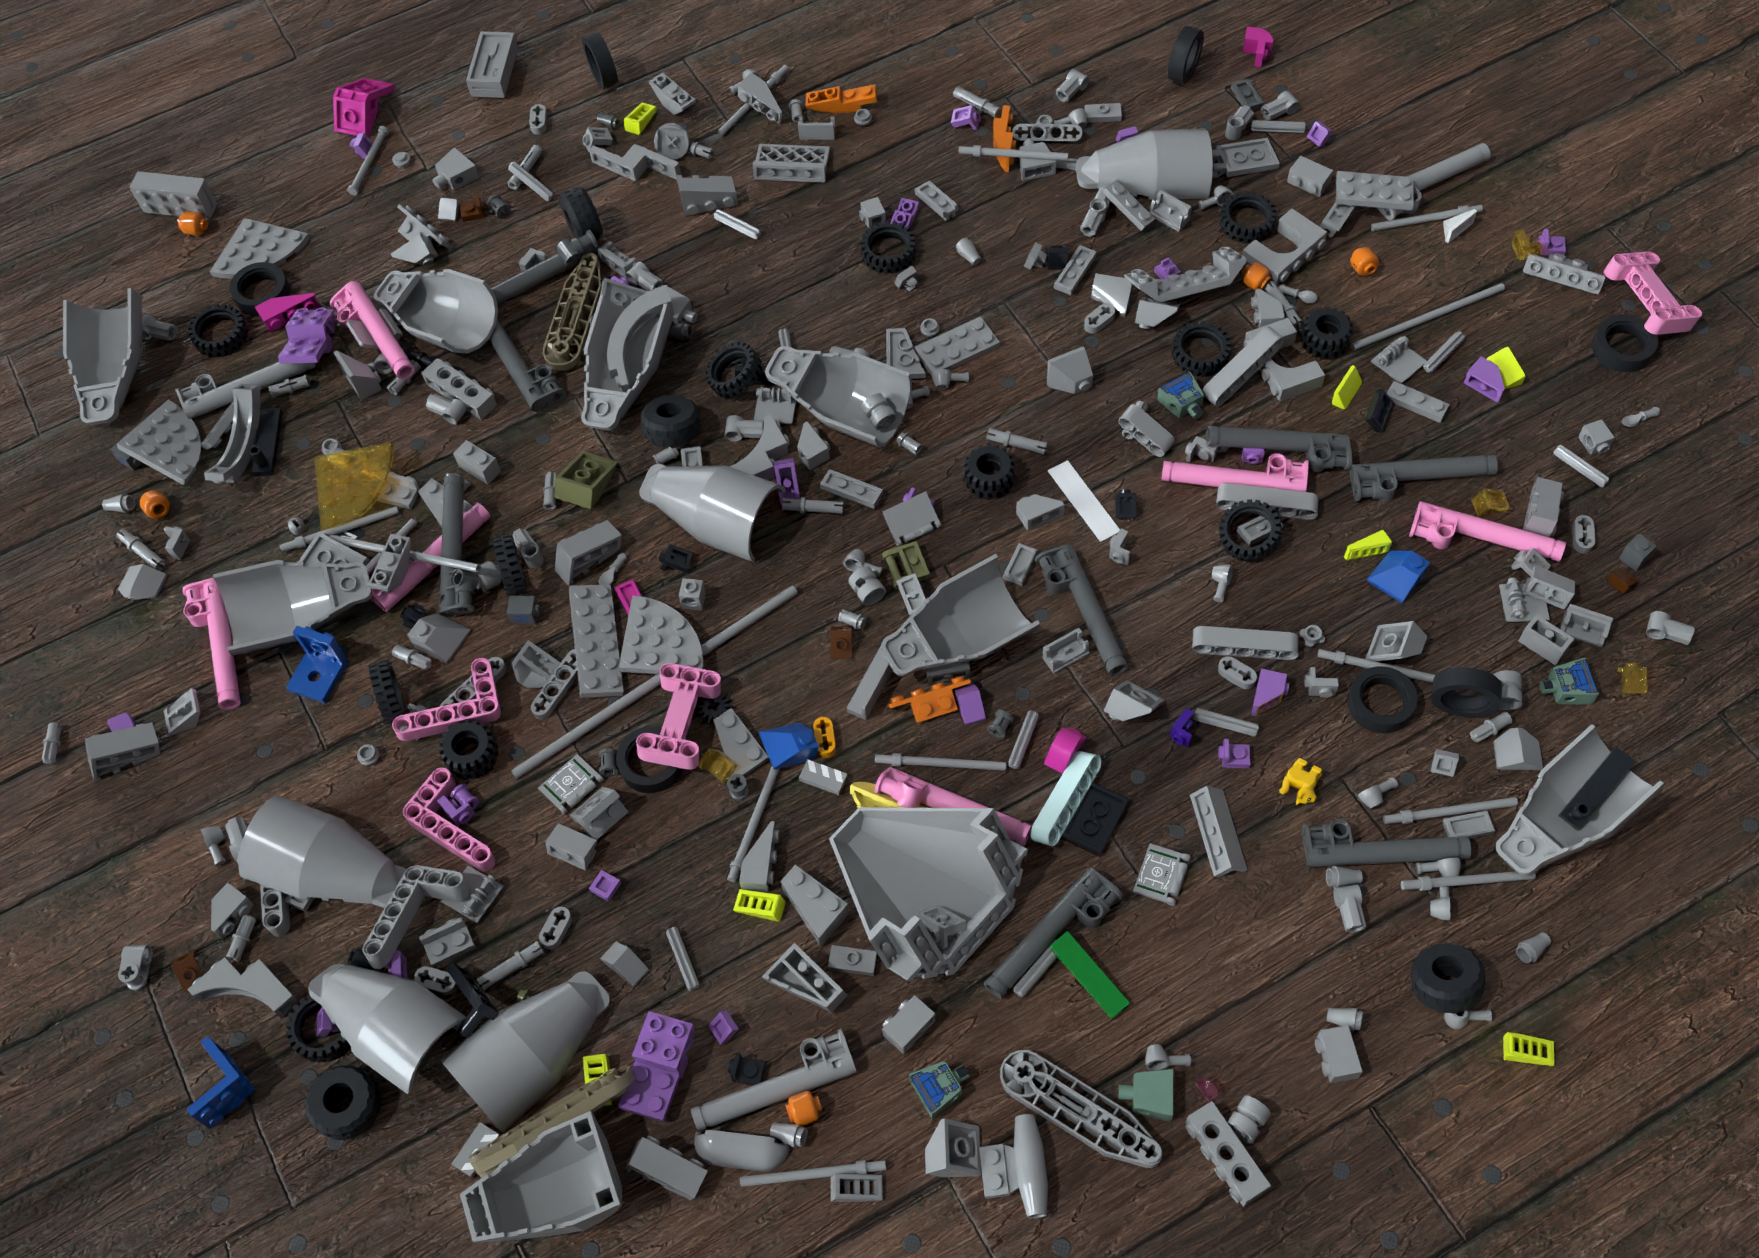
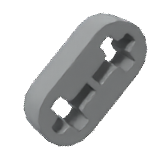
M536 104L530 109L529 125L531 132L536 135L544 133L547 129V112L542 104Z
M1102 304L1084 320L1085 331L1094 334L1102 330L1114 320L1115 308L1110 304Z
M1586 515L1578 516L1572 525L1573 547L1582 554L1589 553L1595 544L1594 521ZM1580 523H1583L1584 527H1586L1585 531L1583 530V526Z
M1223 657L1219 662L1218 673L1223 678L1242 689H1250L1255 685L1257 674L1252 668L1232 657ZM1225 666H1232V668H1229L1228 670L1224 669ZM1250 676V680L1244 681L1243 677Z
M557 907L553 909L544 924L539 940L546 949L552 950L557 948L569 929L572 916L567 908ZM564 914V916H565L566 919H565V920H560L559 923H558V920H557L556 917H557V916L561 917V916ZM553 934L555 939L548 942L546 936Z
M424 966L419 968L414 975V980L433 993L450 996L458 989L456 982L445 971ZM428 974L433 979V981L425 980L423 983L421 977H426ZM449 980L451 982V986H446L445 989L442 986V984L439 983L440 981L447 983Z

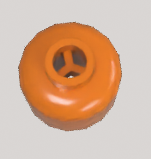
M185 211L178 218V227L186 235L200 236L207 229L208 222L202 213Z
M1363 247L1353 252L1350 263L1359 275L1367 276L1376 271L1379 259L1372 249Z
M1254 262L1252 265L1247 264L1242 271L1244 275L1242 278L1243 283L1255 291L1256 289L1263 290L1264 286L1271 279L1269 276L1270 270L1258 262Z
M150 490L145 492L140 499L141 509L150 518L160 519L166 516L170 510L169 500L160 491Z
M810 1091L790 1096L788 1104H785L790 1122H795V1124H800L801 1126L817 1121L819 1118L818 1111L822 1110L818 1096L813 1097Z

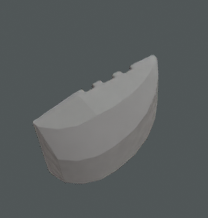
M591 1111L544 1131L535 1141L529 1145L526 1144L519 1150V1153L511 1159L498 1165L499 1168L489 1175L486 1174L460 1194L474 1243L521 1240L584 1231L602 1222L622 1206V1185L609 1144Z

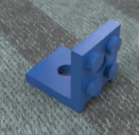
M296 626L293 634L306 654L287 684L286 689L289 692L325 703L349 661L333 635L326 632L324 634L319 633L311 627L303 628ZM314 675H320L317 681H310Z
M207 1036L200 1043L226 1077L186 1110L194 1119L210 1128L219 1124L232 1109L238 1108L243 1103V1100L256 1089L225 1049Z

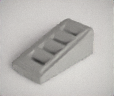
M834 1174L831 1177V1202L883 1200L882 1175ZM869 1181H874V1195H870ZM840 1182H843V1194H840ZM850 1182H853V1194H850ZM860 1182H863L864 1194H860Z

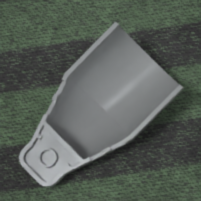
M1205 128L1149 130L1096 150L1092 156L1080 157L1076 162L1078 184L1086 189H1099L1100 187L1109 186L1117 180L1129 193H1132V196L1137 197V194L1148 196L1150 200H1157L1160 190L1178 200L1209 198L1213 161L1211 139Z
M444 269L443 272L430 270L429 273H422L421 271H392L385 277L374 293V299L379 304L386 306L411 335L456 353H470L479 349L490 338L496 326L498 307L496 296L490 286L484 280L450 269Z
M128 288V307L123 309H93L63 300V355L65 360L68 361L70 367L68 371L75 383L73 386L80 404V417L87 424L108 423L118 417L119 409L123 407L142 357V296L132 288Z
M600 295L584 347V355H586V365H584L586 382L584 383V408L581 419L586 426L602 430L615 429L619 420L623 418L656 372L674 316V311L668 304L664 303L660 317H653L643 324L629 343L626 352L625 369L630 389L625 393L621 387H617L615 378H611L607 362L610 334L617 319L625 309L614 304L604 295Z
M781 346L775 351L765 370L766 377L770 382L781 386L826 427L879 448L886 446L898 431L906 414L911 396L912 381L910 373L858 353L848 355L833 352L831 354L821 353V351L796 350L788 346ZM876 393L883 395L888 402V406L897 415L894 423L880 431L874 428L871 419L867 418L861 409L862 403Z
M655 464L648 470L639 493L645 502L657 506L700 543L754 562L755 558L750 549V538L757 513L771 491L777 490L785 493L786 489L777 483L725 465L664 466Z
M994 554L941 583L936 588V591L923 602L922 606L896 632L883 639L881 650L892 670L899 676H907L919 670L983 659L1037 629L1040 626V622L1037 620L1034 623H1030L1020 612L1002 580L998 568V556Z
M275 560L213 574L229 619L233 646H229L227 649L232 656L298 641L293 634L296 626L303 628L311 627L316 630L351 609L355 604L368 601L372 596V588L368 587L370 582L368 571L365 565L360 562L348 564H306L299 561L291 563Z
M1591 724L1540 771L1533 789L1531 788L1528 798L1523 807L1518 811L1509 830L1497 841L1496 851L1500 858L1518 874L1530 876L1543 866L1611 838L1663 791L1664 783L1659 781L1652 786L1628 769L1578 830L1558 816L1559 813L1611 752L1600 739L1596 727Z
M274 796L267 800L256 812L247 827L238 857L240 877L299 899H308V897L322 898L324 901L343 899L344 902L374 904L385 908L407 870L394 865L390 858L342 818L281 796Z
M334 964L312 979L309 984V995L321 1004L333 1024L338 1026L341 1036L344 1040L348 1041L353 1054L407 1094L412 1091L415 1072L431 1046L450 1028L453 1027L457 1030L466 1018V1016L416 981L354 965Z
M585 971L578 972L567 982L498 1011L499 1014L494 1021L488 1019L469 1038H466L446 1055L441 1062L496 1127L504 1133L560 1082L563 1073L573 1060L576 1051L585 1040L596 1019L609 1007L610 997L607 991L590 973Z

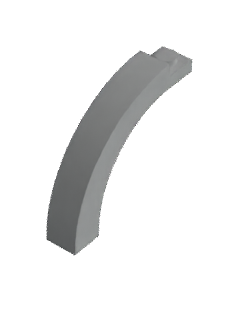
M667 285L650 290L634 300L619 316L610 334L607 349L609 372L611 378H615L617 387H621L625 393L630 389L625 369V359L631 339L643 324L661 314L664 303L668 304L673 310Z
M240 384L233 388L234 415L230 439L221 459L212 468L204 472L205 480H211L214 483H234L245 471L251 459L249 448L256 444L261 406L260 385Z

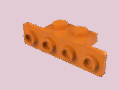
M959 676L951 679L952 683L944 685V682L931 685L932 689L925 692L922 688L912 691V696L906 698L903 695L890 698L891 702L887 703V707L894 708L910 703L917 723L958 710L952 689L970 684L971 679Z

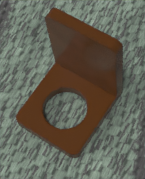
M852 626L831 627L832 659L852 658Z
M196 950L175 958L171 966L184 992H189L187 989L192 986L193 982L204 975L195 959Z

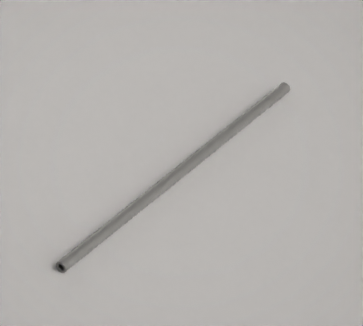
M793 585L702 644L703 656L798 594L796 588ZM660 674L653 676L513 768L511 772L514 777L518 779L661 685Z

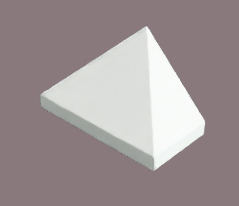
M1473 209L1443 221L1445 242H1451L1470 227L1474 222L1477 210Z

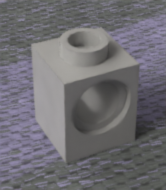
M1602 419L1584 425L1578 436L1590 455L1607 452L1614 440V436Z
M682 578L679 591L682 609L702 611L706 595L703 580Z

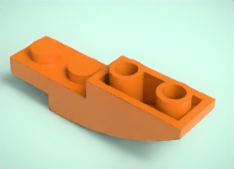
M875 84L841 91L840 86L806 93V108L820 112H856L862 109V105L877 102V87Z
M1003 105L1001 118H994L993 145L996 149L1016 150V140H1013V132H1011V127H1009V124L1012 125L1013 114L1010 113V106ZM996 156L1004 171L1009 172L1010 165L1014 164V157Z

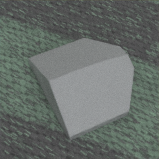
M144 564L130 566L118 590L128 599H156L167 578V574Z
M528 640L511 664L516 680L526 688H543L560 665V662Z
M189 689L170 708L164 710L169 735H174L197 726L200 709L195 689Z
M1510 728L1494 740L1493 746L1497 769H1543L1539 741L1525 729Z

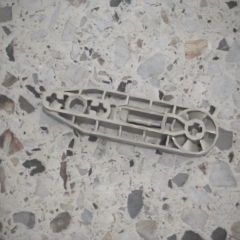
M1017 1050L1010 1053L1003 1060L1000 1068V1082L1003 1089L1020 1103L1105 1157L1145 1168H1154L1160 1163L1162 1158L1160 1145L1128 1110L1037 1053L1029 1050ZM1041 1064L1042 1068L1035 1071L1034 1066ZM1047 1067L1053 1070L1050 1075L1047 1072ZM1024 1072L1028 1073V1077L1024 1076L1023 1078H1020V1074H1023ZM1056 1072L1073 1082L1071 1088L1053 1078ZM1033 1082H1040L1043 1085L1039 1088ZM1047 1084L1048 1086H1050V1088L1046 1093H1044L1042 1091L1045 1089V1086ZM1076 1086L1094 1096L1092 1101L1074 1091ZM1055 1089H1056L1057 1091H1059L1060 1093L1064 1094L1065 1096H1067L1068 1098H1070L1071 1100L1075 1101L1076 1103H1078V1104L1081 1105V1106L1076 1105L1075 1103H1073L1072 1101L1068 1100V1099H1067L1065 1096H1063V1095H1062V1097H1061L1060 1095H1058L1057 1093L1054 1092ZM1052 1095L1058 1098L1059 1102L1052 1099ZM1032 1098H1035V1100L1033 1101V1103H1030L1029 1101H1027V1100H1030V1099H1032ZM1100 1099L1116 1110L1111 1114L1096 1105V1100ZM1038 1101L1055 1110L1054 1116L1052 1117L1036 1107ZM1062 1104L1067 1105L1068 1107H1070L1071 1109H1073L1074 1111H1076V1113H1074V1112L1071 1111L1070 1109L1066 1108V1107L1063 1106ZM1118 1112L1127 1116L1135 1127L1133 1128L1117 1118ZM1059 1114L1077 1124L1075 1129L1073 1130L1058 1121L1057 1117ZM1110 1124L1111 1129L1104 1131L1103 1126ZM1080 1127L1098 1138L1096 1143L1077 1133ZM1120 1130L1118 1138H1114L1117 1131ZM1125 1136L1132 1137L1135 1143L1127 1146L1122 1142V1138ZM1102 1140L1118 1150L1119 1154L1108 1152L1098 1145ZM1139 1143H1141L1142 1147L1139 1149V1152H1136ZM1149 1151H1153L1154 1154L1150 1158L1145 1156Z

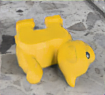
M1298 758L1288 770L1282 787L1279 789L1280 794L1287 793L1290 786L1300 789L1297 793L1296 805L1300 803H1313L1316 800L1317 796L1314 793V788L1317 780L1322 775V769L1313 765L1310 772L1305 771L1304 767L1308 762L1301 758Z

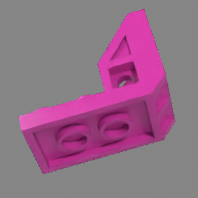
M362 78L337 87L333 95L334 131L356 136L358 133H365L368 137L378 112L377 99L380 96H387L388 93L394 92L395 84Z

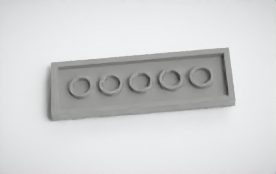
M611 584L569 586L580 698L623 696L624 691L622 674L619 670L620 658Z

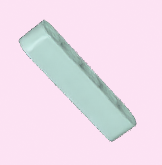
M1077 751L1073 755L1031 828L1030 837L1033 841L1050 846H1055L1100 770L1101 758L1099 755Z

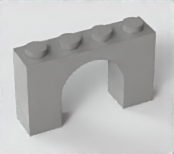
M1290 209L1280 218L1277 232L1297 246L1295 251L1276 253L1257 240H1254L1242 252V255L1247 260L1244 264L1245 266L1247 264L1252 265L1254 262L1260 263L1270 270V281H1274L1276 285L1286 281L1293 271H1297L1303 262L1309 261L1317 250H1321L1326 244L1327 231L1294 209Z
M1289 318L1246 332L1243 347L1268 326L1285 338L1284 344L1280 349L1295 343L1297 331ZM1270 358L1259 369L1263 380L1267 381L1271 393L1274 396L1276 395L1279 402L1322 387L1325 377L1316 360L1299 367L1285 368L1277 365Z

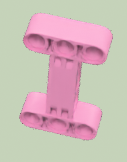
M1653 252L1615 254L1605 268L1604 274L1611 280H1626L1651 313V316L1644 324L1648 332L1658 335L1691 331L1702 316V312L1693 305L1680 306L1654 272L1660 262L1657 254Z
M667 663L660 668L661 686L664 690L674 693L660 735L652 733L640 734L636 739L637 754L643 761L683 769H694L699 765L700 761L699 747L695 742L685 740L698 697L717 698L721 694V677L714 671Z

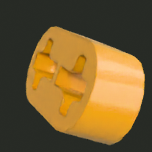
M827 717L817 718L813 723L814 736L819 745L817 753L823 758L832 757L836 752L832 721ZM821 725H825L826 734H822ZM823 741L828 742L829 750H824Z

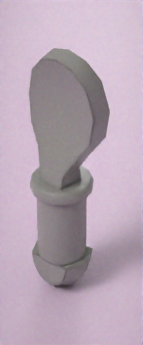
M1285 285L1278 286L1283 294L1294 296V298L1299 296L1305 303H1315L1317 301V295L1312 291L1299 292V289Z
M1653 407L1650 410L1641 411L1639 414L1626 416L1623 418L1622 424L1627 427H1634L1638 425L1640 420L1645 421L1648 418L1657 417L1661 410L1658 407Z
M625 553L619 554L614 563L609 566L610 569L600 576L599 585L613 583L614 573H617L618 569L627 560Z

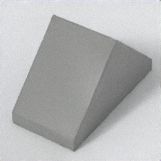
M615 942L600 958L633 988L650 971L629 947Z

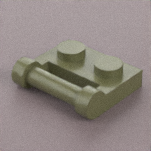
M917 541L886 550L882 553V557L887 562L893 576V585L896 590H899L896 581L904 577L900 575L895 557L900 556L907 576L915 573L919 581L930 578L929 570Z

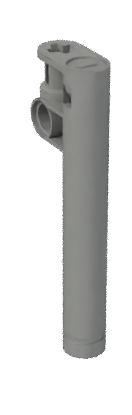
M1481 143L1407 176L1413 177L1414 205L1412 210L1376 208L1389 221L1394 220L1396 215L1400 213H1416L1422 197L1420 190L1488 161L1491 156L1488 146Z
M277 362L217 387L209 374H202L196 378L194 383H191V386L182 390L179 388L175 390L188 419H194L234 401L233 388L240 384L260 385L261 391L269 386L285 381V379L304 373L308 369L316 368L315 363L279 364Z
M838 1029L837 1034L826 1038L822 1036L816 1039L808 1038L804 1040L800 1045L804 1067L704 1103L702 1106L691 1108L697 1131H702L709 1126L721 1124L788 1099L790 1096L857 1073L842 1029ZM809 1048L817 1049V1053L813 1056L805 1054Z

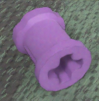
M466 784L458 785L450 794V797L461 806L468 802L472 809H475L479 804V799L468 791Z

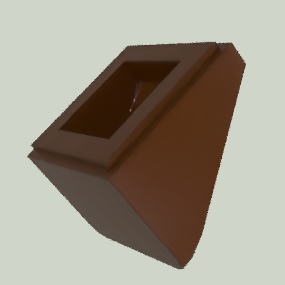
M1621 567L1609 576L1607 582L1625 594L1638 580Z

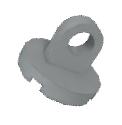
M667 123L661 126L656 131L654 138L656 151L662 156L673 160L684 156L690 144L687 131L681 125L675 123Z

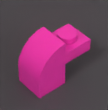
M1247 27L1243 52L1256 54L1254 66L1261 67L1262 60H1266L1267 55L1271 56L1273 38L1264 29Z
M1062 728L1055 737L1044 764L1063 774L1073 755L1084 745L1087 737L1076 729Z

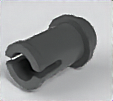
M600 112L597 116L598 123L610 126L611 129L619 128L621 120L617 115L611 116Z

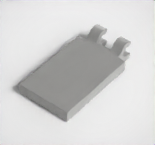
M1268 138L1218 145L1215 150H1212L1214 170L1212 171V178H1218L1224 173L1227 177L1274 170L1278 169L1280 165Z

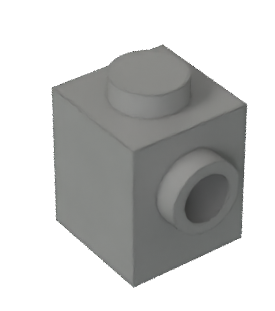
M878 197L860 202L861 210L859 211V216L862 222L865 221L869 229L874 224L878 227L879 222L885 225L886 213Z

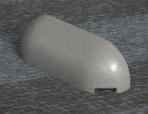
M706 1130L705 1134L696 1131L694 1137L697 1155L702 1161L713 1166L762 1172L772 1171L784 1163L790 1149V1145L774 1142L775 1138Z

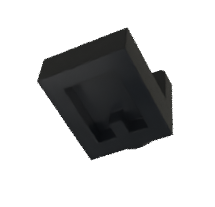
M1119 490V493L1114 495L1115 519L1136 518V493H1131V490Z
M669 544L667 549L662 550L659 556V562H661L660 569L664 571L666 566L686 573L689 569L693 552Z
M736 1053L735 1058L729 1062L728 1073H730L733 1082L753 1086L762 1082L766 1063L764 1061L744 1058L740 1053Z

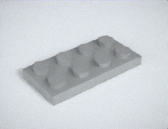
M1337 171L1336 204L1412 210L1414 205L1413 177Z
M980 316L915 346L914 351L932 376V372L937 369L952 370L1000 347V342Z

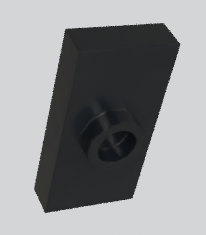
M1383 389L1376 390L1365 419L1376 433L1383 430L1393 400Z

